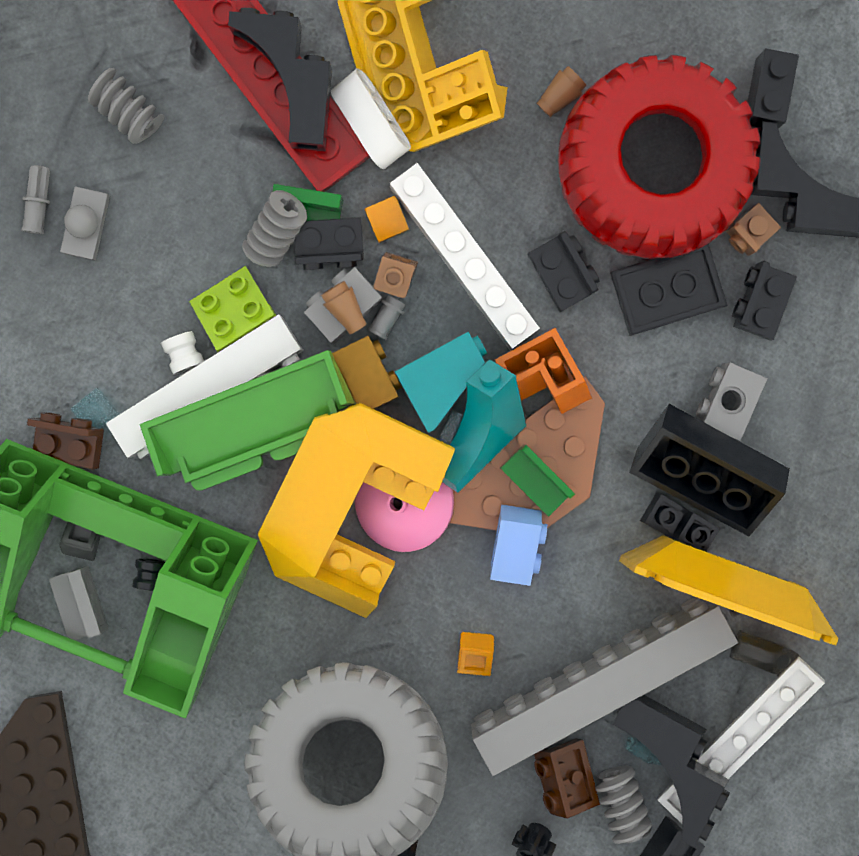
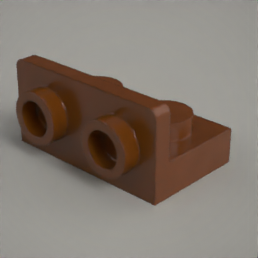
M41 412L40 418H28L27 426L36 427L33 450L73 466L88 469L99 468L104 428L93 427L91 420L71 418V422L61 421L62 415Z
M575 738L550 749L544 748L534 754L536 759L534 762L535 771L541 779L544 790L543 801L550 814L568 819L600 805L583 739Z

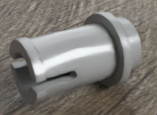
M390 295L387 296L386 300L382 299L380 301L383 305L371 326L368 327L369 331L387 340L400 314H405L403 311L405 304Z

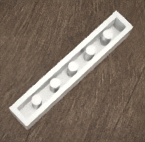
M418 163L390 183L393 194L509 350H512L540 329Z
M277 315L107 422L106 425L126 457L132 458L138 455L141 460L150 454L139 424L266 375L279 366L283 368L300 360L298 354L304 350L281 315Z

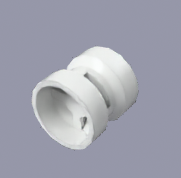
M193 331L173 336L161 342L164 353L170 356L171 363L169 366L173 375L189 371L204 362L202 354L197 352L195 348L196 338Z

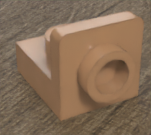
M757 203L726 232L730 236L729 242L734 249L741 254L745 252L749 256L758 251L760 246L781 227L761 204Z
M386 252L380 262L374 289L405 298L411 280L415 275L418 262Z

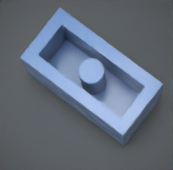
M501 504L491 559L490 580L531 586L533 573L539 574L542 554L537 553L538 545L545 544L547 535V524L542 523L541 510Z

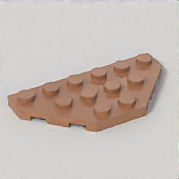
M586 376L583 378L586 381L592 399L561 414L554 399H552L525 419L526 427L458 493L453 490L454 509L450 523L497 531L501 504L541 510L500 469L523 444L527 445L575 493L571 499L567 498L549 517L542 511V523L547 524V528L590 498L605 403Z

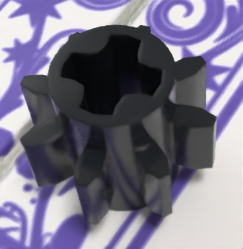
M530 823L528 827L523 824L512 841V845L518 848L516 856H552L557 844L550 841L552 837L551 831L539 823Z

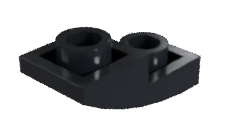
M656 492L640 519L641 522L663 535L707 552L720 530L717 526Z

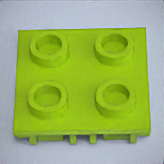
M246 266L189 301L217 352L233 344L247 333L252 332L255 328L260 327L276 316V313L266 301Z

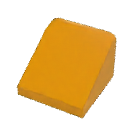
M392 196L364 209L378 243L409 230L396 196Z
M470 632L461 633L457 673L482 676L491 675L494 653L493 635Z

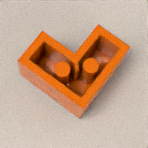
M556 328L495 359L498 365L516 375L521 401L548 388L561 414L592 399L585 379Z

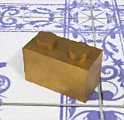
M366 336L332 353L356 404L362 403L376 409L399 398L397 390L402 387L394 371L387 372L381 361L387 358L379 340L372 342L370 337Z

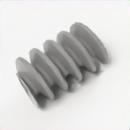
M108 68L94 82L88 95V102L93 107H98L100 114L108 116V121L112 125H118V130L122 134H128V140L132 144L140 143L157 131L164 121V115L160 114L153 118L152 115L156 107L152 104L143 109L142 106L146 98L141 95L133 100L132 97L136 92V88L130 86L123 90L126 79L122 76L113 81L116 70Z
M282 190L271 192L269 201L264 204L263 211L259 213L258 220L254 222L252 229L247 234V239L242 244L245 255L253 263L260 266L272 267L278 265L283 260L284 255L307 219L304 205L295 196Z
M629 765L613 767L597 775V778L603 779V782L595 787L596 791L607 792V795L600 799L601 805L612 806L604 812L605 818L615 817L616 819L608 825L610 831H620V833L612 838L615 844L635 842L647 837L651 833L652 822L650 818L646 817L648 810L644 804H641L644 798L642 793L637 791L639 783L633 778L635 771Z

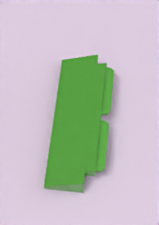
M326 350L139 425L157 476H171L182 472L185 483H191L194 489L200 491L261 468L263 465L262 456L270 453L274 460H284L296 455L314 417L339 412L342 409L355 405V402L332 352Z

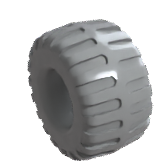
M342 662L335 663V666L329 668L318 666L307 670V676L299 680L292 678L281 686L284 691L275 700L269 698L261 709L264 716L258 726L253 724L248 738L252 745L250 754H245L244 768L249 776V784L246 787L260 822L272 837L294 856H398L407 850L423 835L437 814L447 781V748L439 722L428 703L403 680L368 665L359 666ZM342 720L360 722L373 730L382 744L385 760L382 776L373 791L356 803L342 806L325 803L312 793L305 781L302 763L306 746L314 734L329 723Z

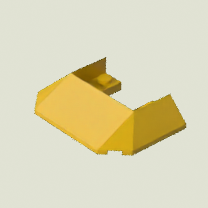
M338 0L355 66L368 76L410 142L411 149L409 151H419L504 118L508 87L497 85L488 51L480 50L436 68L419 6L432 0Z
M362 403L349 406L346 410L330 415L327 413L314 417L258 532V537L274 576L367 618L378 605L379 595L394 568L395 561L337 534L356 495L364 482L424 511L434 491H439L455 448Z
M665 535L622 554L619 562L634 573L647 578L653 577L654 580L678 591L818 641L821 638L824 642L837 645V635L809 590L790 580L785 581L680 543Z

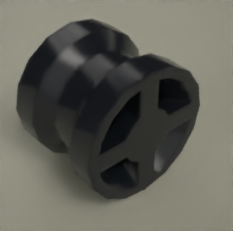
M136 559L135 567L138 569L137 577L133 579L132 587L153 591L158 573L166 561Z

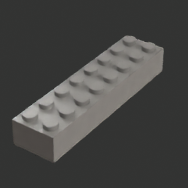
M698 597L691 598L681 605L682 610L675 614L664 613L651 621L653 624L651 627L640 631V629L630 631L622 637L623 642L612 648L610 645L603 646L592 653L594 658L584 663H581V661L571 663L563 669L564 674L553 680L551 677L544 678L533 685V691L524 696L521 693H517L503 702L505 706L494 712L492 709H488L475 716V722L471 724L472 738L492 776L738 644L719 606Z

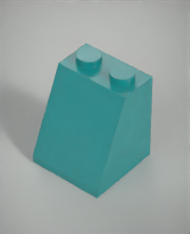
M467 332L395 371L428 433L435 430L467 387L466 381L484 365L483 356L487 354V351L478 335L472 338L470 333Z

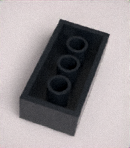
M668 404L638 446L629 473L749 537L785 495L790 468L679 408Z

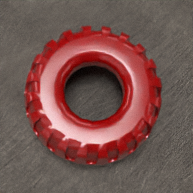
M657 55L640 57L634 63L628 64L625 62L612 69L588 88L574 105L564 125L559 143V177L566 203L568 202L573 212V217L581 227L584 226L592 234V238L598 243L608 245L623 255L647 259L668 258L688 254L704 247L727 230L748 201L753 191L754 179L758 175L761 158L756 157V149L760 145L758 128H751L749 119L753 112L748 102L745 100L740 104L733 95L737 87L727 77L720 82L710 75L714 68L708 64L700 62L696 66L685 64L686 57L680 55H670L665 60H658ZM664 113L682 119L693 128L701 142L702 162L697 177L688 187L677 193L660 195L644 190L631 180L623 166L621 147L625 133L633 123L647 115Z

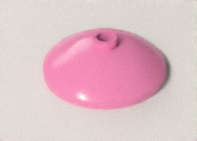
M364 482L355 497L356 514L367 535L384 548L398 552L417 551L435 542L447 529L454 509L453 490L443 482L439 491H434L424 511L402 501V508L398 510L393 505L394 496Z

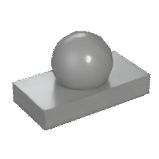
M74 187L70 209L64 217L66 228L60 250L61 253L96 261L110 199L109 194Z

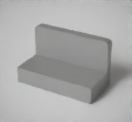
M89 566L50 578L49 582L67 637L74 640L84 637L90 638L102 634L109 629Z

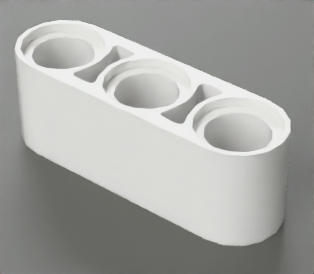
M356 68L331 89L332 97L377 166L381 169H386L411 149L408 138L371 80L362 70Z

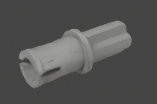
M39 165L30 167L27 195L22 198V201H25V211L21 231L44 234L46 205H50V201L47 200L50 170L47 167Z

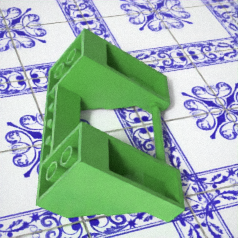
M6 439L0 445V637L5 631L10 632L14 630L123 674L122 678L127 680L123 694L186 719L198 696L208 664L246 577L258 540ZM53 516L166 561L158 573L133 659L129 661L123 660L18 617V613L14 612L18 593L39 551L40 544Z

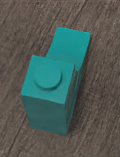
M490 359L466 381V409L460 427L450 446L455 448V451L442 482L457 493L526 427L516 375Z

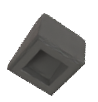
M67 522L59 543L61 552L65 555L94 561L101 535Z

